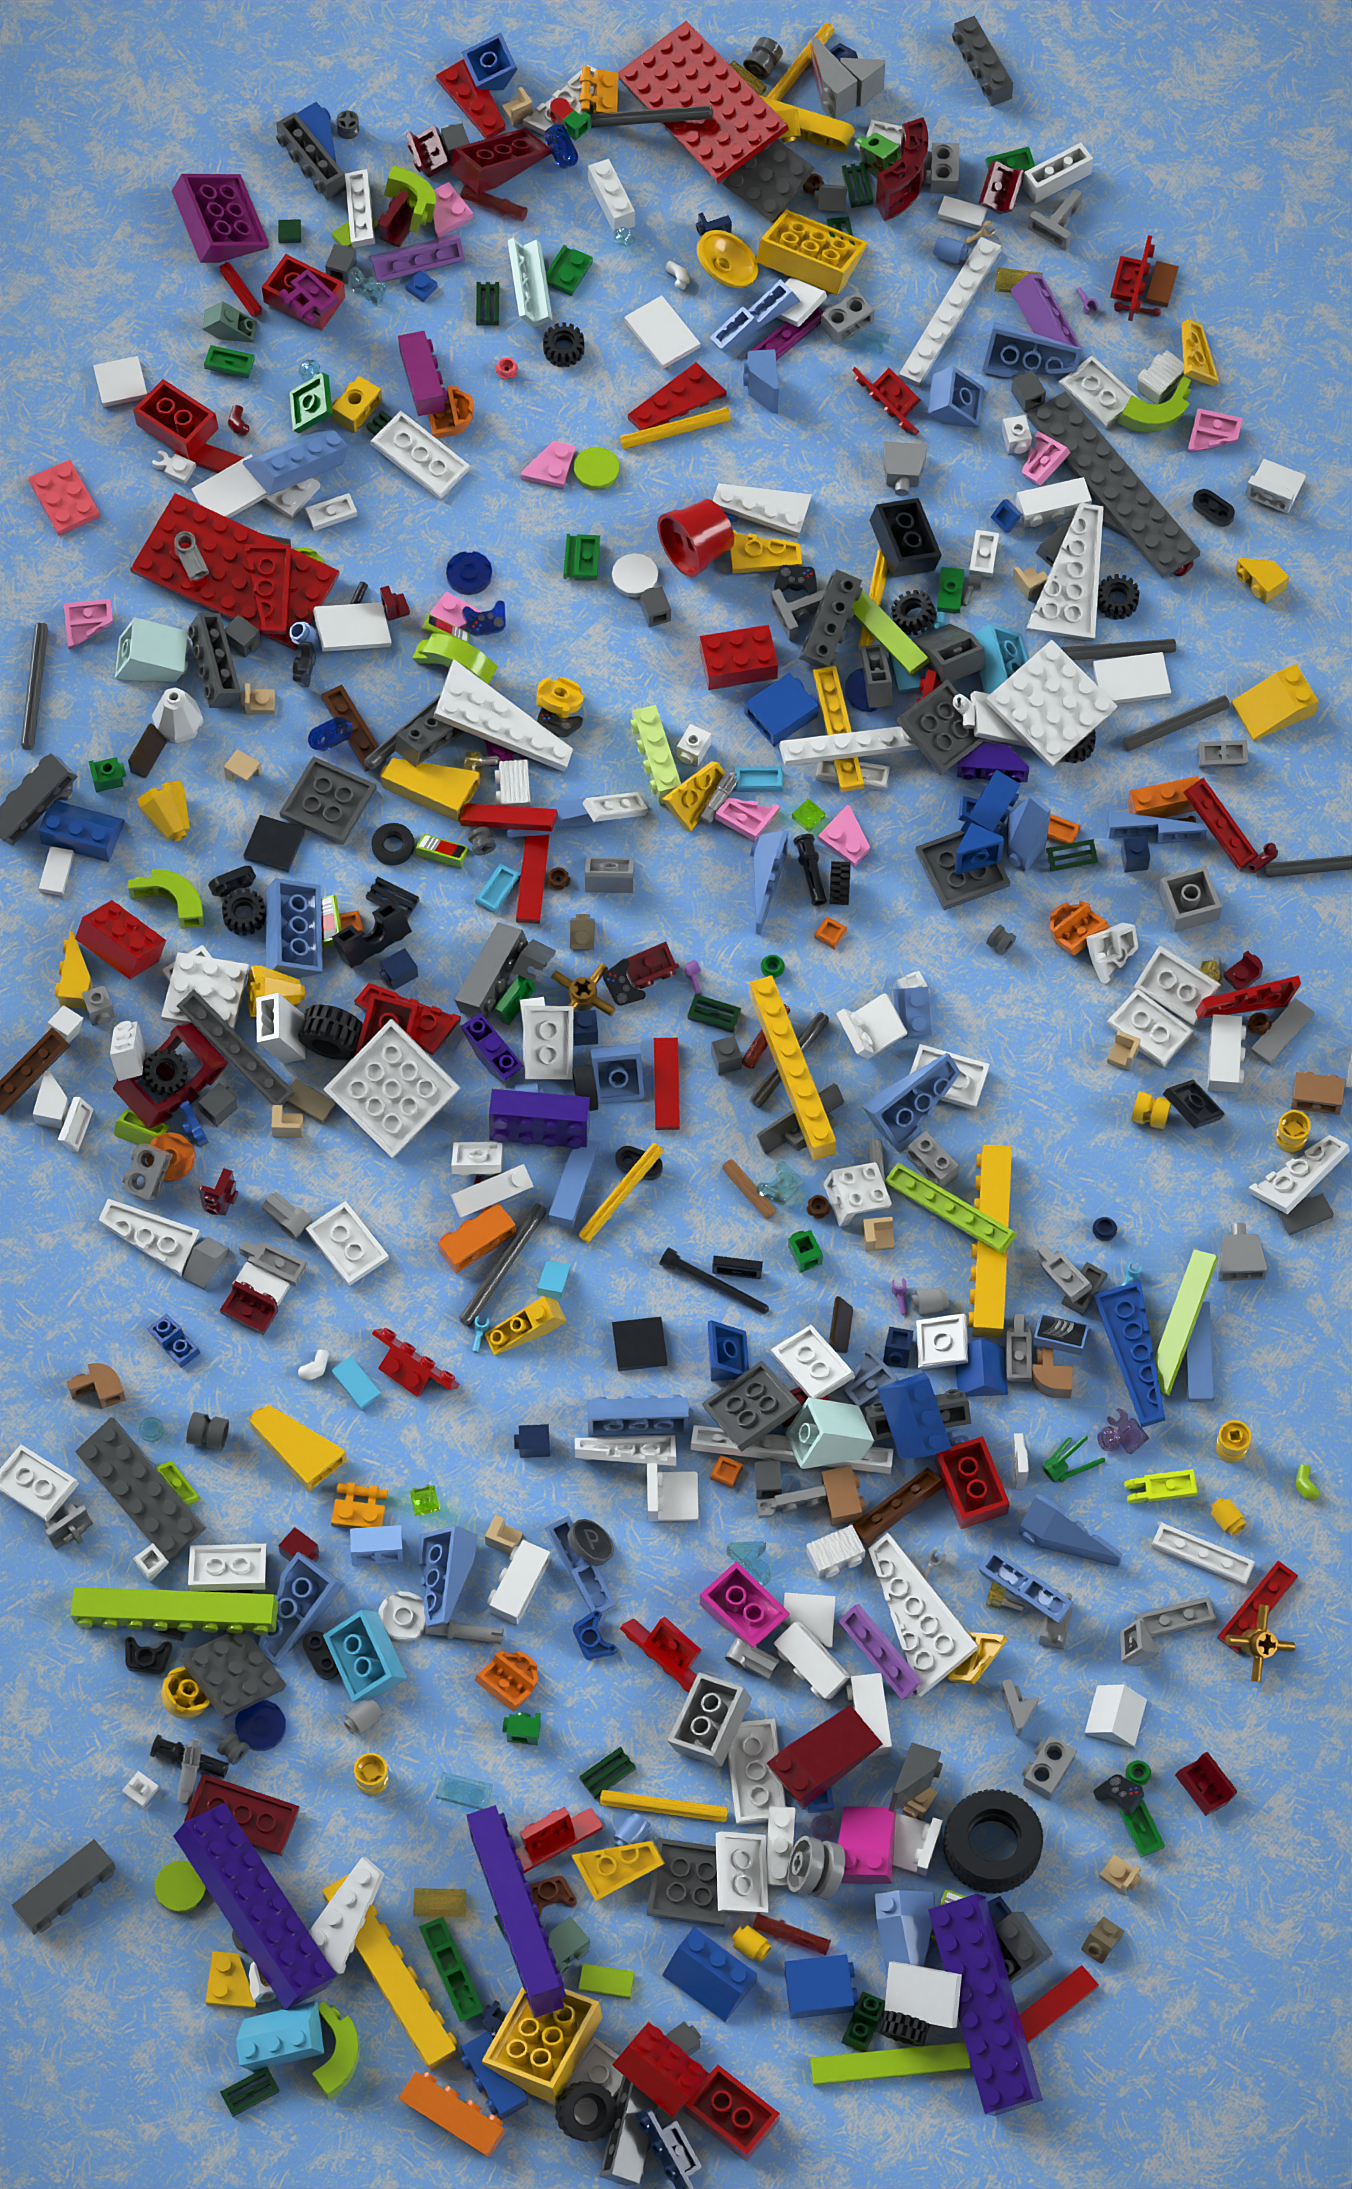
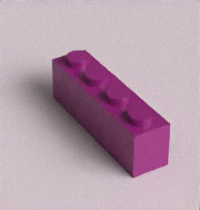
M425 331L399 335V351L417 415L423 416L445 411L444 401H448L445 387L441 388L440 386L443 385L441 372H436V369H438L436 355H431L434 352L432 340L426 338Z

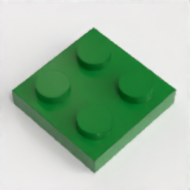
M322 372L289 391L293 431L300 434L333 415L329 375Z

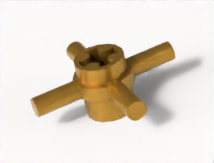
M600 963L589 978L580 977L575 981H572L557 970L553 972L551 979L569 990L571 1002L567 1006H573V1012L576 1009L587 1011L593 1006L609 1016H612L616 1008L597 997L598 990L596 984L608 970V967L603 963Z
M1259 1605L1257 1628L1247 1630L1241 1636L1227 1635L1225 1637L1226 1645L1240 1646L1245 1654L1254 1657L1251 1681L1261 1682L1263 1659L1272 1656L1276 1650L1293 1652L1295 1650L1294 1642L1277 1640L1276 1636L1267 1630L1268 1605Z

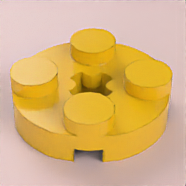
M551 677L543 679L539 683L536 692L537 706L556 713L560 718H568L570 714L577 712L581 708L584 694H581V688L577 683L564 677H558V680L551 681Z

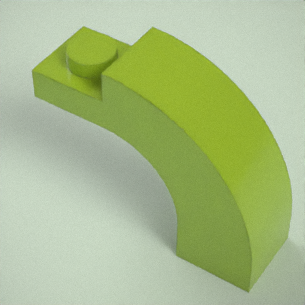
M392 165L387 178L384 196L390 198L397 197L401 190L409 194L410 207L414 211L409 231L418 233L421 225L425 226L426 222L432 223L436 205L435 191L418 174Z
M1183 376L1171 399L1162 404H1149L1132 395L1117 423L1128 429L1144 433L1159 432L1171 427L1182 417L1190 404L1186 399L1191 392V389L1188 388L1191 379Z
M432 633L429 639H422L412 657L417 664L434 663L449 668L452 661L456 660L486 684H489L498 667L489 657L474 646L455 637Z
M151 869L152 878L140 876L128 880L130 899L147 897L166 898L172 901L178 908L181 929L205 927L200 896L195 887L183 876L169 870Z
M323 2001L318 2005L319 2016L334 2035L336 2047L329 2061L314 2071L312 2075L316 2084L327 2099L330 2100L340 2093L351 2081L358 2066L360 2052L357 2032L349 2015L339 2021L341 2015L333 2004L329 2007Z

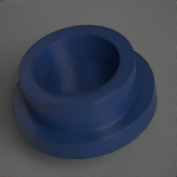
M1101 1217L1094 1222L1092 1232L1098 1240L1110 1241L1116 1236L1117 1225L1112 1219Z

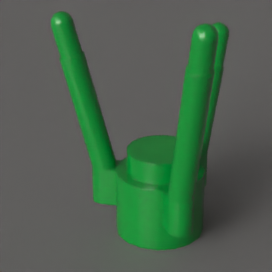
M1088 1436L1082 1437L1060 1457V1454L1072 1441V1438L1068 1437L1056 1452L1044 1462L1045 1465L1042 1466V1469L1051 1481L1056 1482L1059 1479L1063 1483L1069 1477L1098 1466L1106 1460L1105 1458H1100L1066 1473L1069 1467L1065 1460L1088 1440Z

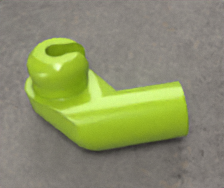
M1303 1464L1299 1465L1295 1488L1305 1499L1314 1501L1318 1499L1320 1491L1309 1480L1311 1467Z

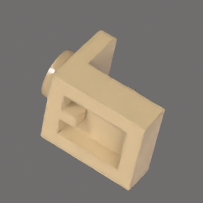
M245 683V691H241V706H245L246 715L275 714V689H251L250 683Z
M929 1787L900 1808L903 1809L902 1812L906 1816L914 1819L917 1817L923 1820L938 1796V1792Z
M1114 1854L1099 1874V1878L1125 1895L1129 1889L1133 1891L1142 1878L1139 1877L1141 1868L1138 1866L1133 1868Z

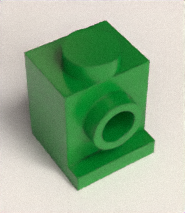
M117 757L97 762L89 761L96 793L124 786L122 777H126L124 764L118 763Z
M811 1230L806 1232L798 1231L791 1238H788V1247L798 1266L799 1273L822 1265L823 1254ZM803 1249L807 1250L806 1252L800 1253V1251Z
M518 1712L516 1715L509 1714V1718L504 1717L502 1733H506L507 1742L538 1746L541 1713H536L535 1717H531L530 1714Z

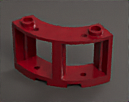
M924 117L902 124L901 158L891 167L879 172L877 175L876 206L884 221L898 216L910 207L917 199L924 185L926 177L925 159L928 152L929 139Z
M193 1023L174 1027L168 1039L157 1049L160 1051L163 1049L172 1051L184 1042L203 1063L198 1073L187 1084L184 1083L175 1094L155 1104L136 1082L142 1078V1075L118 1081L117 1078L113 1086V1090L148 1129L173 1117L171 1113L177 1111L181 1103L189 1101L191 1105L200 1097L198 1092L207 1083L211 1086L228 1064L224 1057ZM162 1063L157 1066L156 1072L164 1081H169L174 1077V1070L169 1064Z

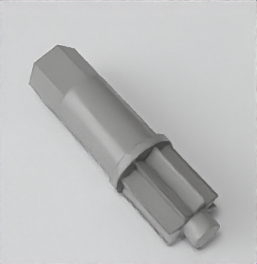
M731 771L730 774H724L699 816L702 821L708 824L713 821L716 812L725 800L729 798L730 793L738 782L735 779L736 773Z
M191 1740L189 1745H185L177 1794L178 1802H192L202 1750L196 1740Z

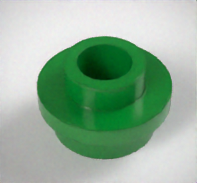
M768 955L761 962V972L766 977L772 975L773 978H777L784 972V961L777 955ZM774 965L777 969L771 970L768 967Z
M1136 1760L1127 1766L1125 1776L1126 1779L1143 1786L1151 1778V1769L1147 1763ZM1137 1770L1141 1771L1143 1776L1137 1778L1134 1776L1133 1772Z

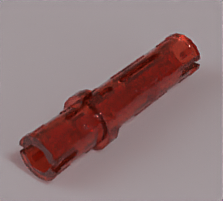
M465 185L461 192L462 199L497 211L501 216L507 215L522 222L527 216L528 208L510 202V199H501L486 192L477 194L468 185Z
M784 1004L788 1015L791 1012L790 1008ZM762 1029L742 1058V1064L749 1069L755 1068L756 1063L768 1046Z
M757 1913L752 1929L773 1935V1939L779 1940L781 1938L821 1953L826 1956L831 1943L830 1939L828 1940L785 1924V1920L780 1919V1921H777L760 1913Z

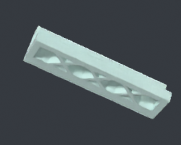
M514 238L508 240L519 317L532 328L552 321L541 243L535 240L521 245Z

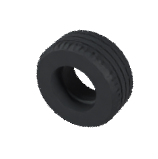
M986 1789L978 1791V1793L974 1792L971 1796H966V1799H962L950 1813L944 1832V1855L951 1872L964 1885H968L969 1888H974L973 1890L976 1891L980 1890L979 1892H992L993 1894H996V1892L1002 1893L1003 1891L1008 1892L1025 1883L1037 1868L1043 1848V1829L1036 1812L1033 1811V1808L1024 1799L1019 1798L1016 1794L1013 1795L1011 1792L1007 1793L1005 1790ZM983 1822H1000L1008 1826L1016 1835L1018 1841L1017 1849L1014 1855L1006 1860L998 1862L984 1860L977 1856L969 1845L971 1830Z

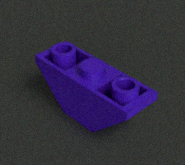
M982 743L958 761L957 777L965 780L986 779L990 781L995 771L998 770L1014 781L1022 783L1028 782L1029 766L1007 744Z
M481 1013L461 1025V1029L475 1055L492 1075L505 1081L524 1068V1065Z

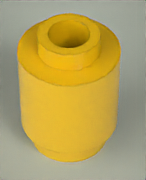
M1220 1498L1211 1506L1213 1510L1210 1515L1225 1533L1234 1536L1247 1525L1244 1520L1245 1516L1230 1498L1225 1500Z
M748 1925L744 1929L739 1927L732 1937L734 1941L733 1947L750 1960H756L759 1963L765 1959L772 1948V1945L768 1943V1939Z

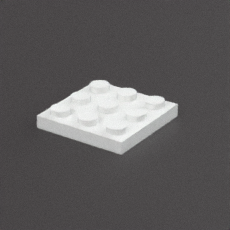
M178 952L161 1015L162 1021L184 1025L192 1023L177 1005L194 989L234 1030L247 980L249 964Z

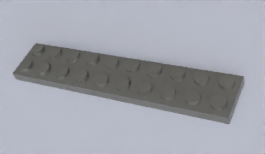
M1066 392L1028 413L1029 421L1039 432L1069 449L1070 454L1064 460L1066 465L1077 478L1084 477L1088 491L1098 503L1104 506L1103 508L1161 578L1200 556L1201 551Z

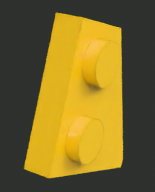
M968 1632L979 1646V1649L950 1672L948 1680L952 1683L975 1684L1007 1643V1638L1004 1635Z
M212 1951L206 2005L256 2010L257 2005L253 2001L249 1988L250 1985L239 1954Z

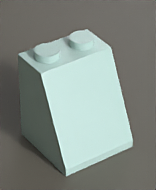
M134 617L119 637L115 679L176 682L181 675L186 673L188 662L185 661V656L190 646V641L187 640L188 631Z
M809 1397L785 1433L802 1469L862 1459L874 1442L858 1405Z

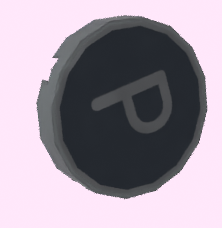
M581 1519L577 1520L570 1527L567 1535L569 1545L578 1557L582 1555L586 1558L584 1560L586 1563L595 1566L604 1565L613 1556L614 1547L612 1540L600 1525L591 1520Z

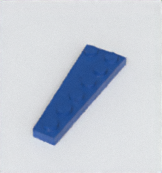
M1140 1280L1094 1294L1096 1307L1141 1428L1165 1421Z

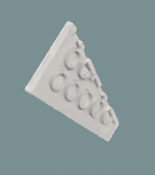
M1081 503L1078 506L1025 631L1088 641L1095 639L1104 506Z
M886 1533L868 1550L884 1590L883 1593L888 1602L890 1614L908 1664L922 1680V1683L916 1688L918 1695L922 1697L976 1652L979 1646L893 1537Z

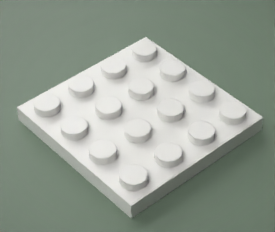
M1053 640L1048 642L985 699V702L1050 768L1118 707Z
M390 1019L324 1088L391 1158H394L461 1089L393 1019Z

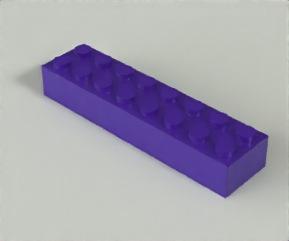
M223 1803L184 1822L173 1835L174 1839L284 2009L287 2010L325 1990L337 1977L336 1973L226 1804Z
M496 1805L467 1814L470 1837L534 2018L563 2009L562 1999L566 1998L564 1982L560 1971H557L556 1960L552 1948H549L545 1928L543 1925L541 1926L539 1911L536 1903H533L532 1892L528 1880H525L521 1860L519 1857L517 1858L516 1847L512 1835H509L504 1813H498Z
M973 1894L929 1909L928 1912L946 1972L962 1975L958 2020L984 2113L996 2116L1043 2101L986 1896Z

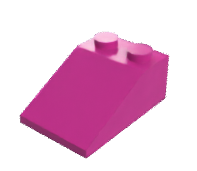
M737 1561L700 1594V1606L720 1625L751 1648L756 1647L790 1616V1613Z
M844 1806L838 1844L842 1845L845 1852V1868L841 1883L892 1884L896 1811H888L889 1807Z

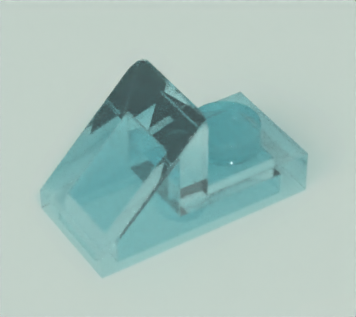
M765 1541L730 1542L727 1545V1555L735 1562L737 1561L761 1586L764 1587L770 1581L771 1572L769 1566L763 1560H757L766 1550Z

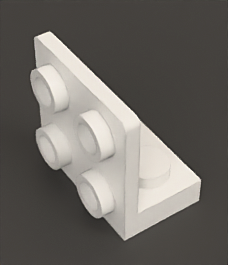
M1263 459L1256 475L1251 476L1248 482L1245 497L1288 514L1306 476Z
M885 993L856 1012H851L844 1008L836 1013L856 1053L867 1059L907 1035V1031L889 996Z
M875 1162L832 1170L824 1182V1187L839 1227L849 1225L855 1214L889 1208L892 1204L878 1165Z
M657 1463L647 1464L648 1522L697 1521L698 1473L657 1472Z
M896 1813L893 1866L926 1877L942 1830L943 1820L933 1817L930 1824Z

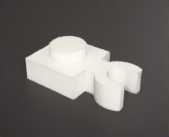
M158 451V458L163 459V461H152L154 469L164 470L165 477L184 485L196 468L195 462L177 454H174L171 459L164 451Z

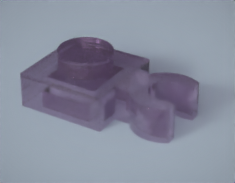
M1117 1408L1116 1410L1120 1414L1119 1420L1116 1421L1113 1417L1108 1416L1107 1421L1110 1425L1118 1428L1113 1435L1128 1454H1132L1149 1437L1136 1419L1131 1418L1128 1420V1413L1124 1409Z

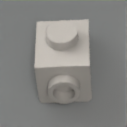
M105 986L82 993L92 1025L105 1024L112 1018H115L113 1005Z

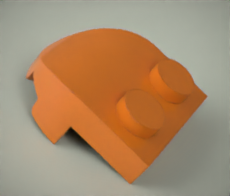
M447 386L448 401H444L445 411L428 414L432 436L435 438L453 436L462 433L468 428L474 414V402L469 393L466 394L460 391L459 387Z
M1079 901V904L1069 905L1068 902L1063 903L1050 914L1049 928L1053 940L1058 946L1073 956L1087 946V936L1109 928L1108 922L1091 910L1090 904Z
M502 1650L494 1655L493 1660L477 1674L474 1681L514 1712L532 1695L539 1679L536 1671L537 1664L530 1656L521 1651L506 1653L505 1650Z

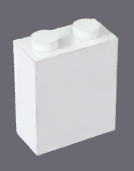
M279 993L256 998L257 1043L283 1064L305 1059V1046L298 1038L305 1015Z

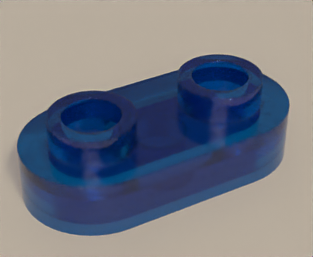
M560 124L548 127L544 134L545 141L557 165L563 169L576 165L578 153L567 130Z
M335 717L313 728L308 735V743L312 749L320 752L326 751L348 740L352 734L353 726L348 719ZM325 737L324 742L321 743V739Z

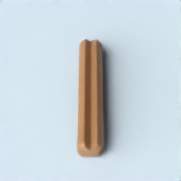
M730 1159L723 1164V1171L766 1219L774 1216L776 1208L735 1161Z

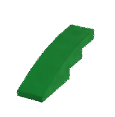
M444 1917L419 1926L459 2022L483 2013V2007Z

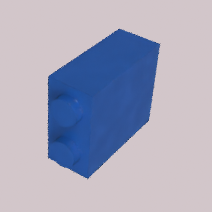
M789 672L746 701L744 714L774 747L780 741H783L817 718L819 702L814 695L807 693L801 680L794 678Z
M847 1954L784 1962L790 2019L853 2012L854 2004L858 2003L856 1987H851L850 1978H855L853 1962H848Z

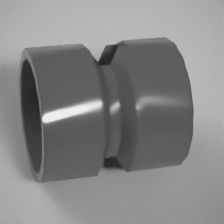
M760 37L752 48V53H749L744 60L743 67L752 77L766 80L782 57L783 50L774 40L768 37Z
M193 1412L187 1430V1444L202 1446L205 1443L209 1449L222 1451L228 1436L229 1419L216 1416L210 1419L207 1414Z

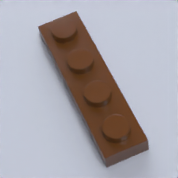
M343 685L337 686L321 694V698L364 771H369L370 769L364 763L365 758L377 749L379 745Z
M51 1028L0 1080L1 1115L71 1046L54 1028Z
M927 1467L852 1524L859 1539L866 1545L871 1543L945 1486L942 1478Z

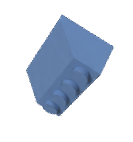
M315 430L244 460L243 465L269 495H272L342 465L348 445L335 430Z
M275 878L265 890L267 968L297 979L321 974L323 972L321 885Z
M648 1395L636 1399L630 1396L607 1399L606 1397L599 1396L594 1397L593 1400H587L588 1437L689 1434L688 1397L670 1395L668 1398H658L654 1395Z

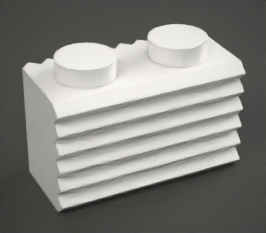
M1168 350L1162 355L1158 354L1152 361L1151 367L1148 370L1143 369L1138 375V392L1144 394L1145 397H1148L1155 404H1159L1179 384L1182 377H1186L1184 375V362Z
M527 760L500 761L499 770H495V783L500 784L501 791H496L497 805L531 807Z
M853 1525L806 1545V1553L819 1578L824 1575L826 1578L832 1577L840 1572V1568L847 1565L849 1568L861 1564L862 1559L865 1558V1549Z

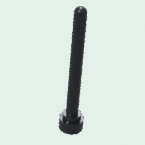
M670 1247L664 1252L659 1265L667 1269L677 1268L763 1314L769 1311L767 1304L680 1259L681 1256L677 1255L678 1252Z

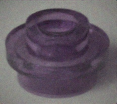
M1107 1426L1098 1433V1444L1104 1451L1112 1452L1119 1448L1120 1436L1114 1428Z
M819 1815L813 1819L811 1833L815 1838L827 1841L834 1837L837 1826L832 1817ZM821 1825H826L828 1827V1831L821 1832L819 1830V1827Z

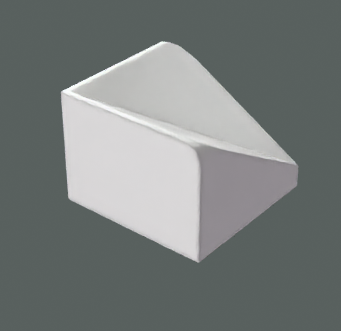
M154 1543L133 1558L135 1566L149 1582L169 1563Z

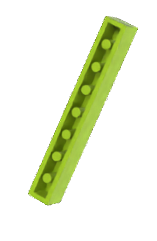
M74 1587L70 1616L75 1624L83 1628H91L92 1625H102L108 1629H115L117 1626H127L133 1630H140L142 1627H152L158 1631H165L167 1628H177L183 1632H190L192 1629H202L209 1633L227 1630L234 1634L252 1631L255 1634L265 1635L268 1632H276L279 1602L274 1594Z

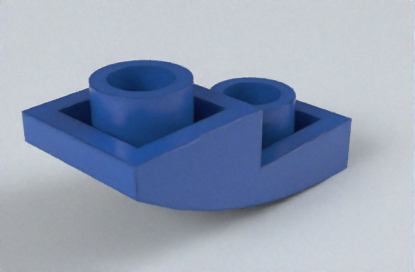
M167 1313L147 1328L154 1339L180 1368L200 1354L199 1348L183 1333L182 1328Z

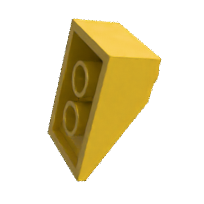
M1297 664L1274 673L1231 702L1253 741L1316 715L1319 703Z

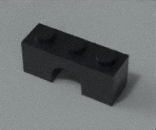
M390 901L372 912L375 925L368 934L362 935L353 925H350L332 936L341 960L350 968L361 965L366 959L382 952L386 947L402 940L412 932L403 910L395 902Z

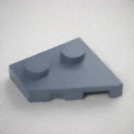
M869 1346L865 1350V1356L860 1365H857L854 1370L855 1378L847 1382L844 1388V1395L853 1405H858L860 1410H862L880 1397L877 1388L897 1382L899 1379Z

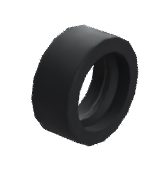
M592 1065L572 1067L575 1096L590 1097V1111L598 1110L597 1087Z

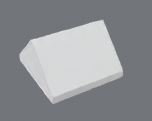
M1124 1684L1097 1686L1085 1735L1134 1748L1147 1699Z

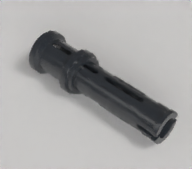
M802 834L795 837L793 842L798 848V862L804 867L812 905L820 906L825 904L827 899L817 865L819 854L815 852L813 844L815 840L814 835Z
M158 1734L153 1742L150 1756L162 1757L170 1760V1763L175 1765L183 1762L182 1754L184 1755L185 1748L182 1742L174 1743L162 1739V1735ZM201 1754L200 1761L213 1766L199 1762L198 1769L225 1778L230 1763Z

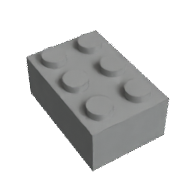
M698 1672L668 1742L680 1754L722 1767L751 1702V1696L742 1686Z

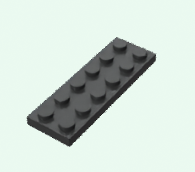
M110 1417L75 1451L168 1562H172L207 1528L115 1418Z

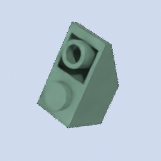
M222 301L205 310L202 330L220 340L253 342L257 321Z
M571 1916L550 1931L548 1945L549 1948H552L557 1971H560L561 1975L569 1968L568 1964L575 1958L577 1960L582 1959L589 1952L588 1948L590 1947V1939Z

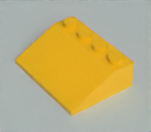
M786 209L761 238L755 262L762 264L766 268L782 272L788 277H794L804 281V283L821 288L827 293L838 295L846 286L868 242ZM829 232L834 233L835 238L830 237ZM849 240L853 241L855 245L850 244Z
M522 1987L487 2050L482 2064L528 2093L557 2104L559 2095L565 2089L603 2018L600 2003L594 1999L564 1989L566 1998L562 1999L563 2009L534 2018Z

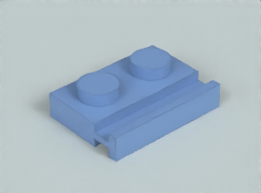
M929 988L893 989L894 1007L907 1031V1035L904 1037L932 1035Z

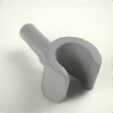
M933 1550L928 1554L929 1564L923 1573V1577L926 1580L936 1565L943 1564L946 1561V1554H943L938 1562L934 1558L938 1550Z

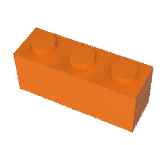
M1199 776L1129 791L1127 805L1130 814L1166 818L1196 811L1183 791L1197 782Z
M500 1203L494 1206H487L481 1211L479 1216L473 1220H466L455 1232H448L443 1235L438 1242L439 1253L455 1274H457L513 1237L516 1233V1224Z

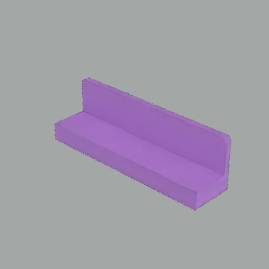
M453 234L371 255L369 260L372 262L376 281L381 282L463 261L465 257L460 237Z
M1028 274L1011 289L1033 333L1081 348L1043 275Z
M854 1605L839 1623L902 1700L917 1695L916 1688L922 1683V1680L861 1605Z

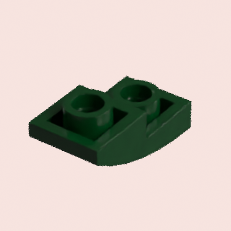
M862 1992L841 2043L861 2052H866L885 2009V2001Z

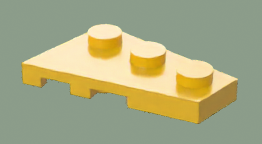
M1187 319L1181 323L1184 375L1214 386L1219 382L1203 325Z
M733 530L734 546L730 549L732 574L776 571L782 565L802 566L799 543L775 538L768 540L759 538L756 534L749 533L744 535Z
M711 761L662 798V801L686 831H692L699 822L700 814L714 793L715 787L725 774V771L718 762Z
M653 1840L571 1855L595 1901L602 1899L665 1864Z

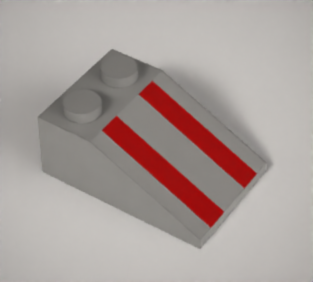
M815 36L812 38L811 68L821 107L827 115L830 114L834 119H838L856 107L858 80Z

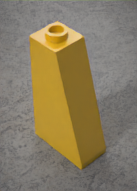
M392 758L388 765L385 764L380 773L382 788L455 821H459L466 803L469 804L480 785V774L476 771L421 763L414 767L407 760Z
M270 1405L265 1406L263 1409L258 1408L250 1416V1429L308 1492L347 1461L346 1452L343 1448Z

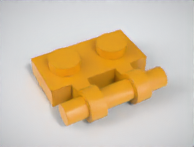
M583 66L582 74L579 76V83L581 84V93L579 94L581 111H589L590 105H592L593 114L617 112L618 72L597 69L593 77L591 75V67ZM590 86L594 87V96L590 94Z
M348 1482V1484L338 1483L337 1493L346 1494L345 1500L335 1499L331 1526L350 1529L383 1526L385 1506L376 1505L377 1499L387 1500L388 1490L379 1489V1486L375 1485L364 1487L356 1486V1483ZM354 1497H369L368 1503L354 1502Z

